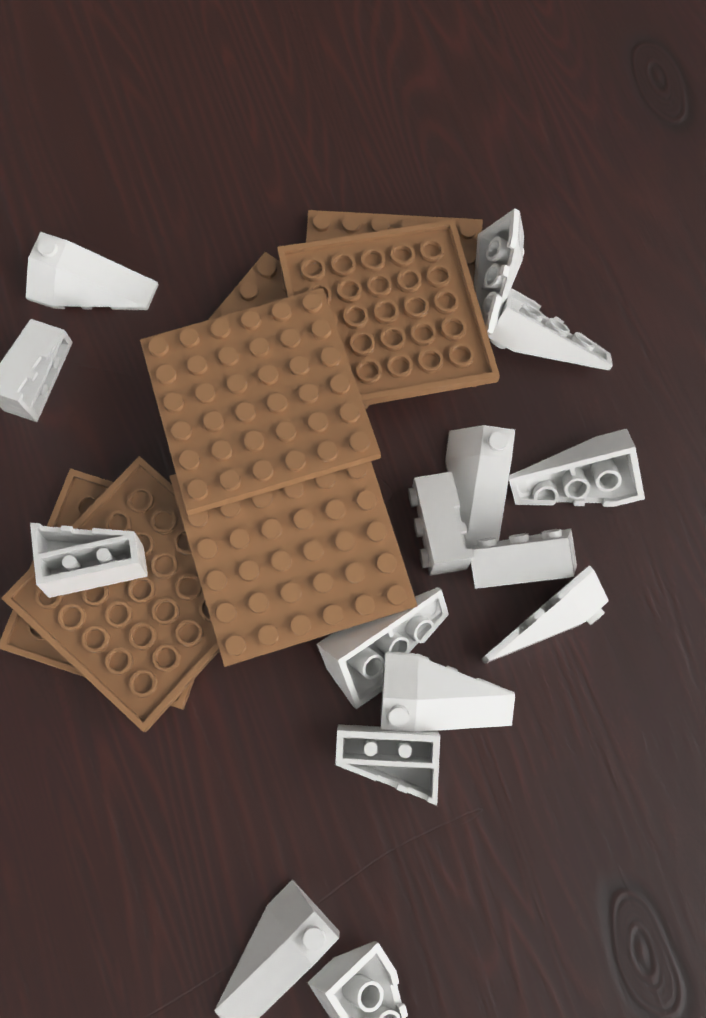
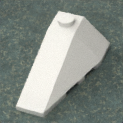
M437 587L415 596L418 605L416 608L333 633L317 643L327 670L354 708L358 709L382 692L386 651L410 653L418 643H425L449 615L440 588Z
M385 652L381 703L382 730L422 732L512 726L515 701L514 692L483 679H475L462 674L457 669L448 665L445 667L432 662L428 657L420 654Z

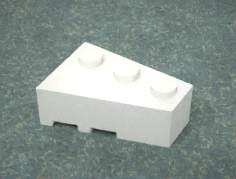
M30 319L0 363V408L3 411L38 422L73 343L64 329Z
M452 472L414 477L413 488H408L411 507L416 506L418 518L414 519L416 536L422 537L424 549H420L422 567H428L429 576L467 570L474 555L472 548L467 549L464 534L467 533L465 522H461L459 512L460 501Z
M30 523L36 585L49 598L148 577L144 546L135 531L100 528L83 530L73 529L72 526L61 525L60 528L42 526L40 523Z
M552 529L541 532L542 534L531 536L528 533L509 536L508 540L496 541V538L477 540V545L472 547L474 558L471 562L475 589L574 577L577 563L572 530Z
M338 724L335 765L374 781L377 780L395 787L404 793H410L425 799L427 802L437 806L440 734L438 730L408 732L382 730L379 726Z

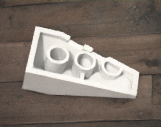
M513 209L484 229L477 237L474 289L488 336L495 329L523 260L524 231L520 211L517 209Z
M40 232L28 257L26 299L53 309H65V306L81 307L82 309L111 307L112 310H148L159 285L158 282L81 246Z
M511 288L495 329L488 336L495 346L501 349L508 348L513 352L604 370L611 369L613 365L609 352L581 333L575 332L574 335L571 334L569 328L563 324V320L557 316L554 318L546 317L539 311L541 305Z
M481 425L449 431L445 464L447 471L452 472L460 501L459 512L461 522H465L467 533L464 534L467 549L477 545V540L496 538V541H499L512 461L514 429Z
M627 429L596 436L509 475L515 505H554L556 502L573 503L574 506H585V503H602L603 507H615L645 499L636 447Z
M589 565L481 658L485 664L575 628L586 621L591 625L605 613L601 608L609 600L592 567Z
M293 879L267 905L214 1010L220 1018H260L339 939L340 931Z
M376 941L334 957L307 982L330 1018H406L408 1016L406 1006L401 1002L397 986L399 984L397 971L380 944Z

